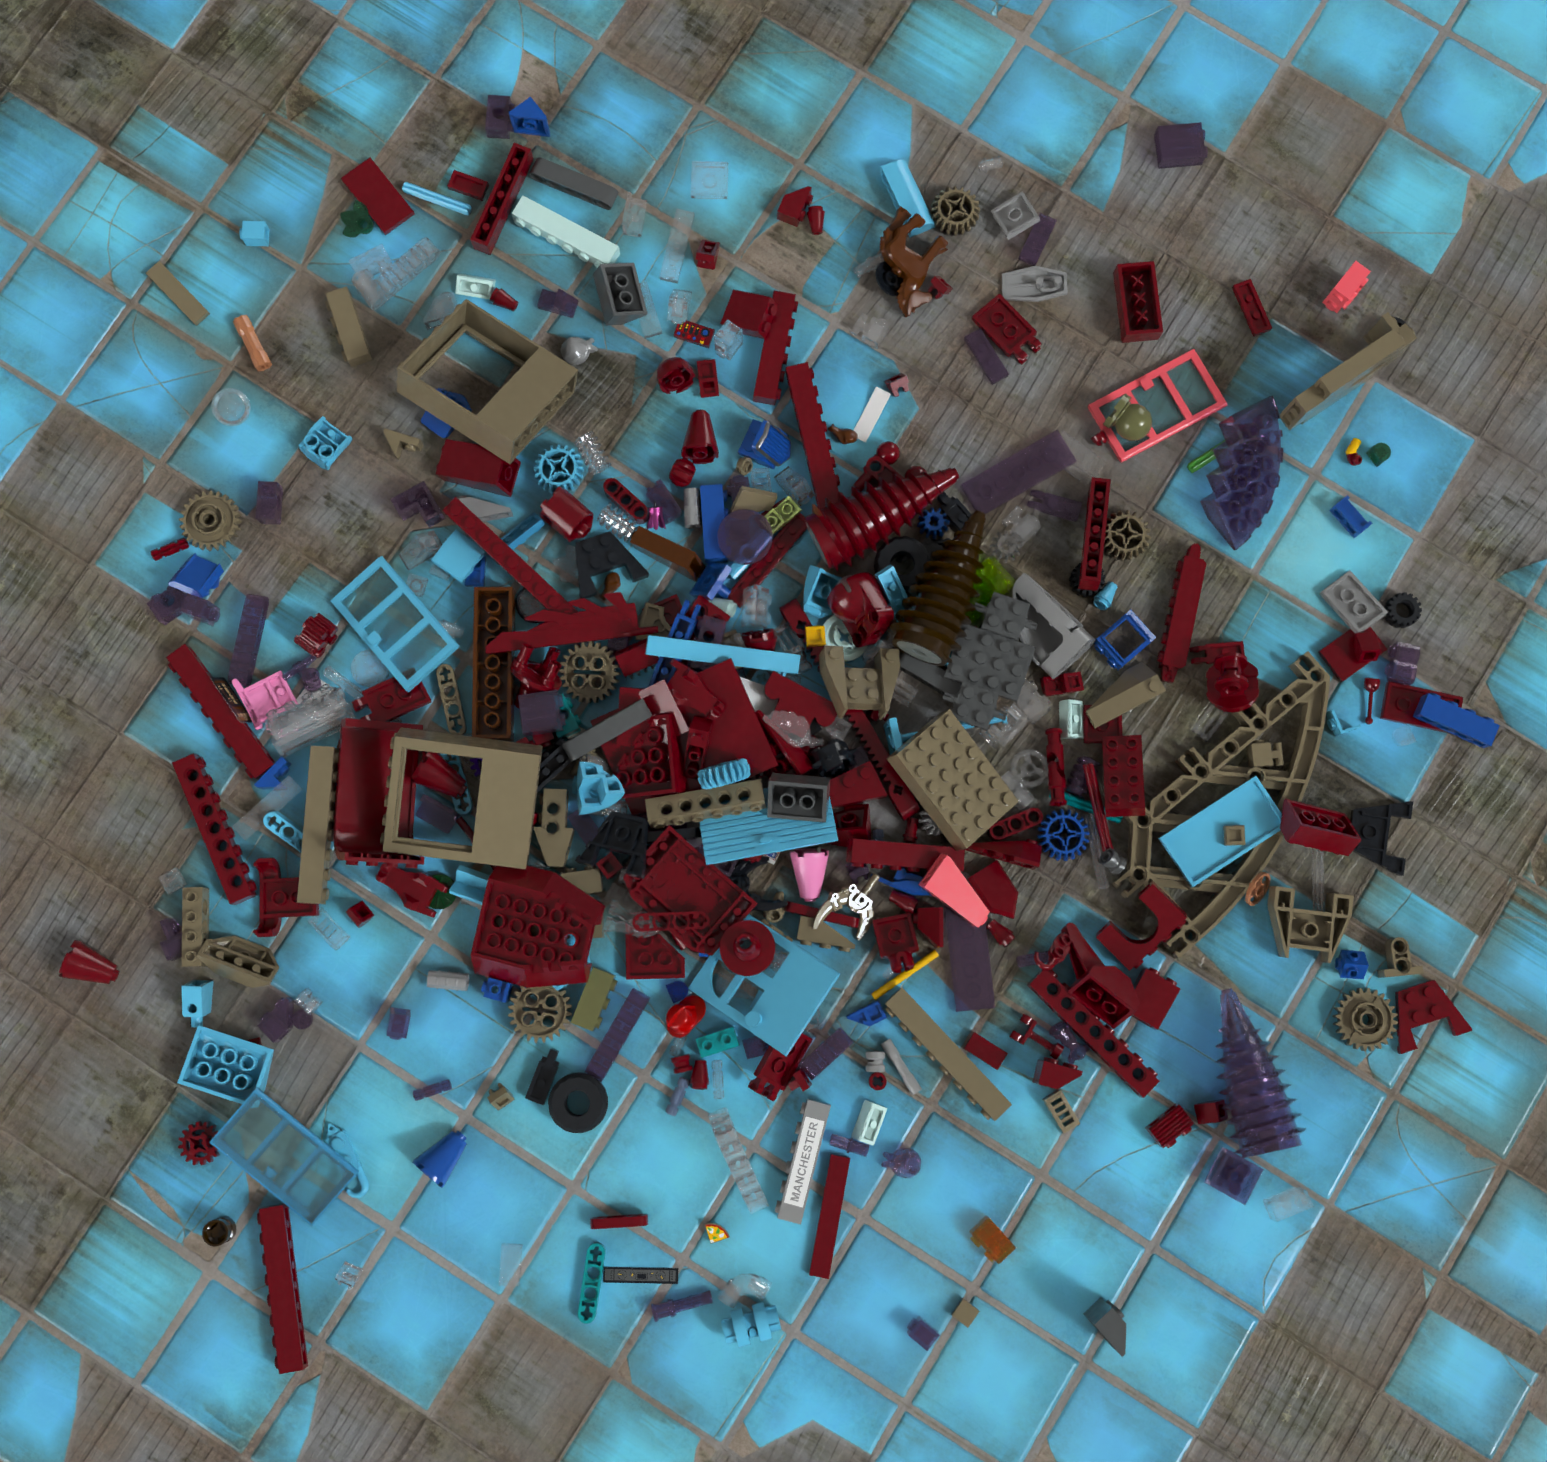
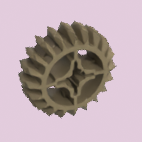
M955 185L953 190L947 187L946 192L941 190L939 195L936 194L934 197L935 201H932L930 213L932 214V219L936 221L935 227L941 226V232L947 230V235L950 232H953L954 236L957 235V232L963 235L965 230L969 232L971 227H975L976 221L979 219L980 208L978 207L979 201H975L976 196H970V189L964 192L963 187L957 190ZM964 204L967 206L970 215L966 213V210L963 208ZM941 207L944 209V212L947 213V218H945L942 214Z
M1120 510L1117 515L1112 513L1110 515L1111 518L1107 517L1104 549H1109L1107 555L1114 553V559L1120 556L1121 561H1124L1125 557L1130 561L1133 556L1138 558L1140 556L1139 553L1143 554L1145 552V548L1149 546L1147 541L1151 539V536L1147 535L1150 529L1145 528L1148 522H1141L1143 516L1136 518V512L1130 515L1129 510H1126L1125 514ZM1123 522L1121 529L1111 530L1113 525ZM1124 531H1125V535L1127 536V539H1126V540H1125V536L1122 534ZM1112 539L1117 540L1119 546L1116 545ZM1139 541L1136 547L1127 549L1129 542Z

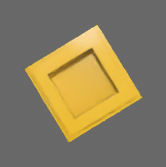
M824 626L805 627L806 647L826 646Z

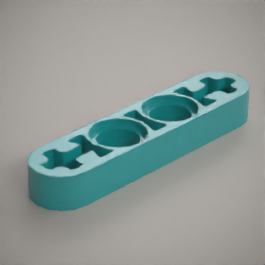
M599 1242L592 1243L588 1247L578 1307V1318L585 1324L591 1323L597 1314L606 1254L604 1245ZM596 1246L599 1247V1251H602V1254H599L597 1257V1262L601 1261V1265L595 1262L589 1263V1260H594V1253H591V1250H594ZM590 1267L598 1269L599 1275L596 1278H591L588 1275ZM592 1287L595 1289L596 1295L594 1298L589 1299L585 1296L586 1288ZM594 1302L595 1305L591 1304L589 1312L593 1315L586 1319L582 1312L586 1310L587 1303Z

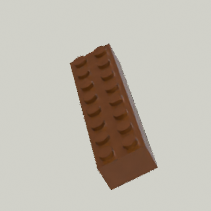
M474 587L472 737L514 742L515 676L512 674L510 666L515 658V651L486 654L485 647L501 632L515 631L516 592L513 587Z

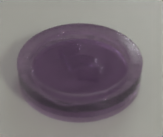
M298 1010L293 1015L292 1022L298 1029H307L313 1022V1016L308 1010Z

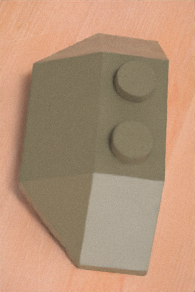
M237 936L220 937L214 940L206 939L197 953V957L216 975L251 988L270 985L279 970V965L271 949Z

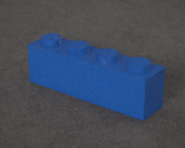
M723 484L701 485L705 564L709 562H728L727 556H731L730 545L726 544V538H730L729 527H725V520H729L728 508H724V502L727 501V490H723Z
M1435 693L1421 696L1413 715L1414 718L1481 748L1492 746L1500 726L1494 723L1493 719L1480 717L1471 709H1462L1458 707L1457 703L1440 699L1441 696Z

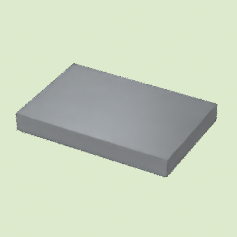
M1350 570L1320 592V596L1355 634L1364 632L1388 613Z

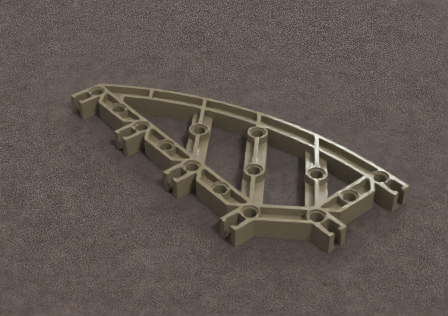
M1309 651L1302 654L1295 662L1288 666L1299 679L1286 686L1262 706L1261 710L1255 703L1247 708L1252 718L1249 719L1242 711L1231 713L1243 727H1238L1208 751L1204 755V759L1194 747H1191L1175 760V763L1186 775L1177 777L1147 802L1145 816H1143L1146 821L1144 826L1138 823V816H1123L1130 824L1127 868L1122 875L1111 883L1117 889L1121 885L1120 882L1128 878L1132 886L1127 891H1122L1120 895L1123 898L1129 897L1140 886V891H1142L1152 880L1173 901L1174 899L1164 888L1216 893L1191 919L1187 916L1185 919L1186 923L1180 929H1177L1166 942L1162 943L1166 949L1171 947V943L1177 939L1183 944L1178 951L1175 950L1171 954L1174 959L1180 958L1198 943L1235 907L1247 892L1249 883L1267 866L1284 835L1280 830L1249 850L1232 874L1214 873L1191 888L1179 869L1150 866L1152 832L1167 833L1191 818L1192 816L1169 814L1167 812L1203 782L1240 786L1248 781L1250 774L1253 773L1265 789L1280 790L1275 804L1281 813L1285 799L1297 802L1302 801L1320 747L1330 685L1329 674ZM1301 660H1303L1304 663H1305V664L1307 665V667L1309 668L1308 671H1306V670L1299 664V662H1301ZM1311 673L1316 674L1317 681L1311 678ZM1283 696H1285V697L1288 698V700H1289V704H1288V705H1286V704L1283 703V701H1282V697H1283ZM1294 706H1302L1300 725L1287 771L1225 765ZM1254 720L1259 721L1260 729L1254 726ZM1225 744H1229L1232 747L1231 753L1225 750ZM1188 754L1195 763L1192 767L1184 760ZM1196 768L1202 769V777L1196 774ZM1167 792L1174 794L1173 801L1168 800ZM1135 870L1141 872L1142 877L1140 880L1135 879ZM1187 930L1191 931L1192 933V939L1190 941L1185 938V932Z

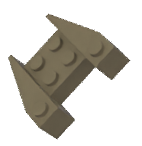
M824 645L819 654L820 674L839 719L843 718L848 709L878 710L879 720H883L889 711L900 670L899 649L880 648L874 657L875 669L848 668L844 665L843 646Z
M1269 886L1267 906L1279 957L1289 958L1290 947L1321 951L1320 962L1331 963L1352 916L1354 896L1327 893L1325 912L1293 908L1295 888Z

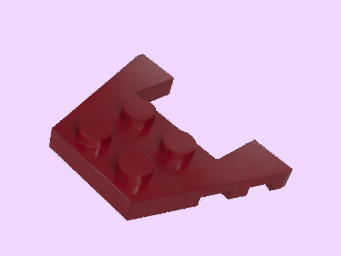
M1429 980L1395 992L1396 1014H1398L1396 1016L1398 1017V1054L1418 1049L1411 1028L1445 1017L1448 1020L1453 1036L1473 1031L1435 980Z

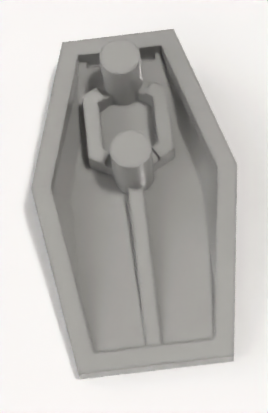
M1032 266L1002 273V296L1006 300L1039 302L1068 294L1066 272Z

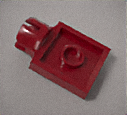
M905 913L872 920L880 958H886L890 961L891 969L894 973H902L901 963L904 965L905 972L914 968L912 954L919 951L911 914Z

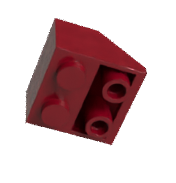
M1044 1057L1043 1060L1038 1059L1032 1082L1058 1090L1080 1077L1083 1071L1077 1070V1065L1063 1062V1065H1058L1059 1060Z

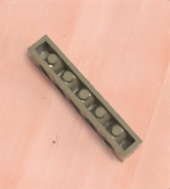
M761 779L724 785L707 790L701 789L645 799L648 823L650 828L662 829L668 825L678 826L690 821L701 822L707 818L718 819L729 814L740 815L746 811L757 812L766 808ZM742 797H749L745 801L740 800ZM729 800L727 804H721L722 801ZM706 803H709V804H710V805H709L708 807H706V808H703V807H702L703 804H706ZM685 807H691L690 810L683 811ZM671 810V813L663 814L665 811Z

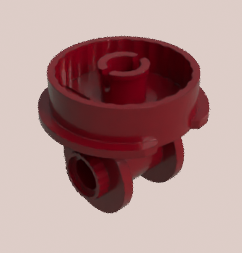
M1228 652L1217 656L1214 660V665L1206 672L1207 699L1216 708L1225 712H1240L1249 708L1259 696L1258 669L1248 662L1245 655L1240 653Z

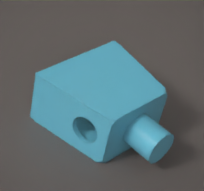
M192 980L182 985L183 1017H191L190 1027L203 1026V1017L211 1013L213 980Z

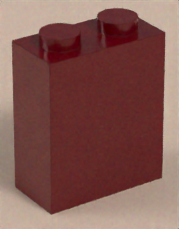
M733 289L720 324L729 332L766 339L774 315L777 313L778 304L769 296Z
M1150 967L1149 969H1142L1133 984L1140 1004L1137 1011L1131 1016L1150 1028L1158 1030L1181 989L1176 986L1177 982L1168 977L1165 980L1159 976V971Z

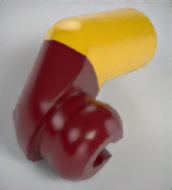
M1357 438L1352 439L1345 451L1348 462L1353 466L1362 463V457L1357 454L1361 441Z

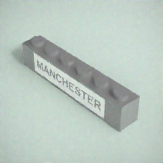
M807 1099L806 1103L802 1102L800 1114H803L802 1121L797 1122L795 1133L798 1134L797 1141H792L790 1153L793 1154L792 1160L787 1161L785 1173H788L787 1180L782 1181L780 1193H783L781 1201L777 1200L775 1212L778 1213V1219L801 1225L831 1107L830 1104Z

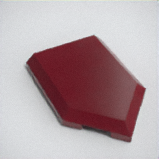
M998 860L967 878V881L987 907L989 913L1014 919L1018 891Z

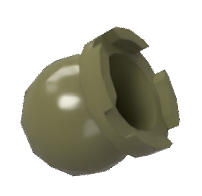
M1125 393L1114 407L1116 410L1107 417L1103 425L1109 429L1111 426H1115L1117 433L1122 438L1129 441H1137L1149 434L1152 427V417L1146 407L1140 404H1131L1129 402L1131 397Z

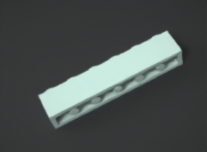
M523 195L512 212L514 223L517 226L529 229L535 236L539 237L541 235L552 245L557 244L561 246L567 253L578 255L582 261H589L596 268L600 264L615 263L620 255L619 246Z

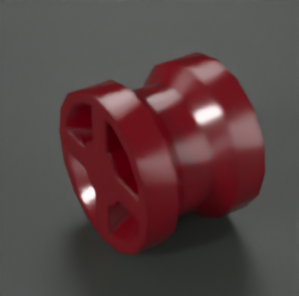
M690 1054L670 1058L674 1064V1074L693 1070L692 1065L689 1063Z

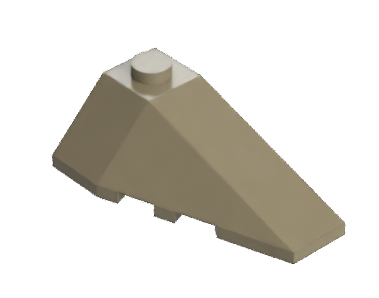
M1141 662L1125 670L1086 711V714L1095 729L1166 692V689L1158 675Z

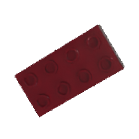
M1154 261L1117 264L1113 272L1122 343L1159 340L1163 333Z
M1142 736L1102 737L1106 817L1145 816Z

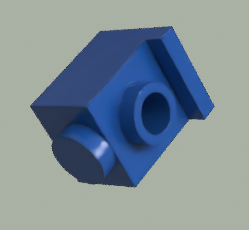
M488 978V981L484 980L481 992L484 993L483 997L508 1003L513 984ZM494 986L499 988L496 994L492 992Z

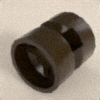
M226 1216L208 1222L202 1231L204 1242L215 1247L232 1240L236 1234V1224L231 1218Z

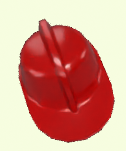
M691 995L668 1010L666 1025L670 1035L677 1038L684 1037L701 1021L706 1012L704 1000L699 996Z

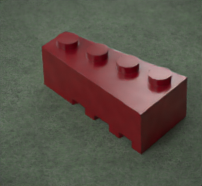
M871 761L830 780L832 809L887 797V793Z

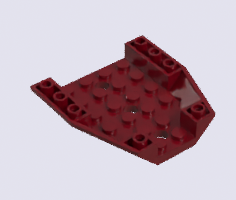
M528 865L526 869L496 866L487 881L471 951L474 973L527 988L588 983L592 963L587 962L595 925H601L605 905L556 872ZM498 915L503 919L500 927L495 924V918ZM533 925L539 928L537 936H533L531 933ZM570 934L574 935L576 940L572 946L567 942V937Z

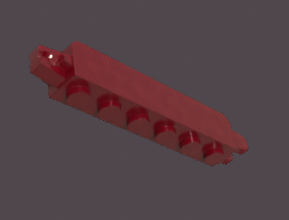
M1192 544L1187 549L1186 555L1181 560H1178L1176 565L1178 575L1173 580L1172 589H1174V594L1170 597L1168 607L1171 609L1170 613L1166 615L1164 625L1167 626L1166 633L1163 632L1161 643L1163 647L1157 656L1158 668H1161L1162 682L1172 684L1177 671L1186 666L1206 569V562L1204 559H1200L1201 547L1199 544Z

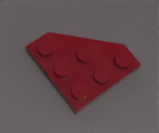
M625 920L626 980L685 978V958L657 931H637L632 925V920ZM646 920L635 921L639 928H643L644 924H649Z

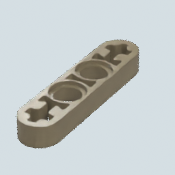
M442 664L437 668L436 675L448 730L451 734L464 735L467 731V725L456 675L450 665ZM443 669L450 671L447 674L448 680H453V682H447L442 685V682H446L445 677L441 675L444 672ZM452 686L455 692L452 696L448 697L444 691L447 687ZM451 705L459 707L457 714H449L448 709ZM450 719H457L458 724L463 727L459 733L453 730L456 724L454 720L450 721Z

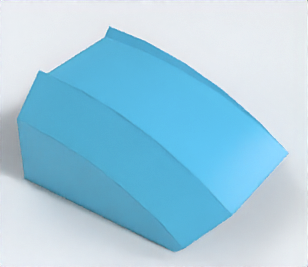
M810 565L804 587L803 611L818 618L831 616L832 611L827 598L842 578L830 574L824 569Z

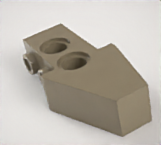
M544 788L543 793H540V805H543L542 812H539V824H542V827H534V831L549 868H565L575 830L567 828L569 791L567 789ZM552 804L558 805V811L555 814L549 813V807ZM555 823L557 825L556 832L549 833L547 830L548 826Z

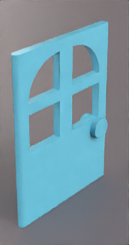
M748 914L744 920H753L763 924L773 935L775 943L790 952L773 979L763 972L754 976L736 974L721 998H719L714 991L712 983L713 970L718 959L723 962L719 947L712 956L708 957L688 989L787 1057L840 976V973ZM745 978L765 990L752 1011L746 1016L728 1004Z

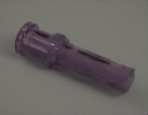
M708 1290L675 1301L667 1299V1302L657 1305L653 1303L651 1308L654 1320L658 1322L661 1318L675 1317L678 1312L712 1304L713 1300L711 1292Z

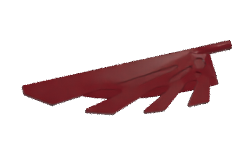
M615 592L604 594V597L613 604L612 606L600 607L585 598L568 601V604L584 609V611L566 614L543 609L525 617L526 621L544 623L528 631L501 632L485 647L486 654L521 650L523 643H528L534 648L655 634L659 633L658 626L639 628L635 603H626L622 593Z

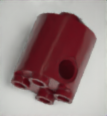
M561 486L554 491L553 496L549 500L545 499L540 505L542 509L540 517L568 542L584 538L592 528L593 512Z

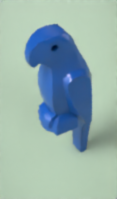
M905 867L897 870L893 879L895 882L881 877L878 880L889 887L910 895L932 896L919 886L923 877L914 873H907Z

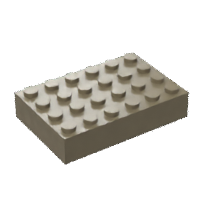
M950 709L939 713L886 758L956 851L967 849L1019 802Z

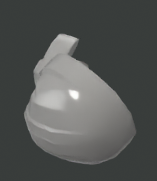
M569 337L561 345L560 353L563 360L572 365L582 364L587 360L590 353L598 350L596 346L592 345L595 339L589 338L585 340L580 337Z

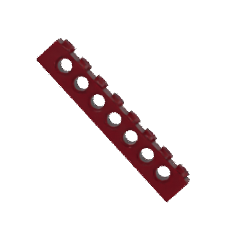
M193 753L172 762L229 904L237 905L257 896L255 892L257 886L253 879L250 880L248 875L250 872L249 867L241 858L242 850L234 841L235 833L232 827H229L227 824V813L220 807V796L213 790V779L210 774L206 773L205 760L202 756L200 757ZM195 771H197V772H198V777H197V779H196V780H192V778H191L192 774H193ZM205 789V795L199 798V791ZM211 806L213 809L212 813L207 816L206 809ZM215 824H219L220 829L217 833L213 832V827ZM226 841L227 848L221 851L220 845ZM230 859H233L234 866L229 869L227 863ZM240 876L242 882L239 886H236L235 879Z
M1041 969L1027 986L1139 1097L1144 1098L1160 1082L1156 1078L1158 1074L1151 1067L1146 1068L1142 1064L1143 1059L1135 1052L1132 1054L1127 1049L1129 1045L1121 1038L1118 1040L1113 1035L1115 1032L1107 1024L1104 1026L1099 1021L1100 1018L1090 1012L1082 1003L1067 992L1070 987L1065 982L1061 984L1056 979L1058 975L1052 969L1048 971ZM1050 983L1056 987V991L1052 995L1047 992V986ZM1065 997L1070 1001V1006L1066 1009L1061 1005V1000ZM1079 1011L1084 1014V1020L1081 1023L1075 1019V1015ZM1094 1025L1098 1028V1034L1095 1037L1090 1034V1028ZM1106 1040L1112 1042V1048L1109 1051L1104 1048ZM1121 1054H1124L1127 1058L1126 1063L1123 1065L1118 1062V1057ZM1136 1068H1139L1141 1071V1076L1138 1079H1135L1132 1074Z

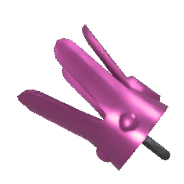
M654 501V507H648L647 530L649 527L650 529L654 527L657 530L658 521L660 527L666 529L662 515L663 507H656V501Z

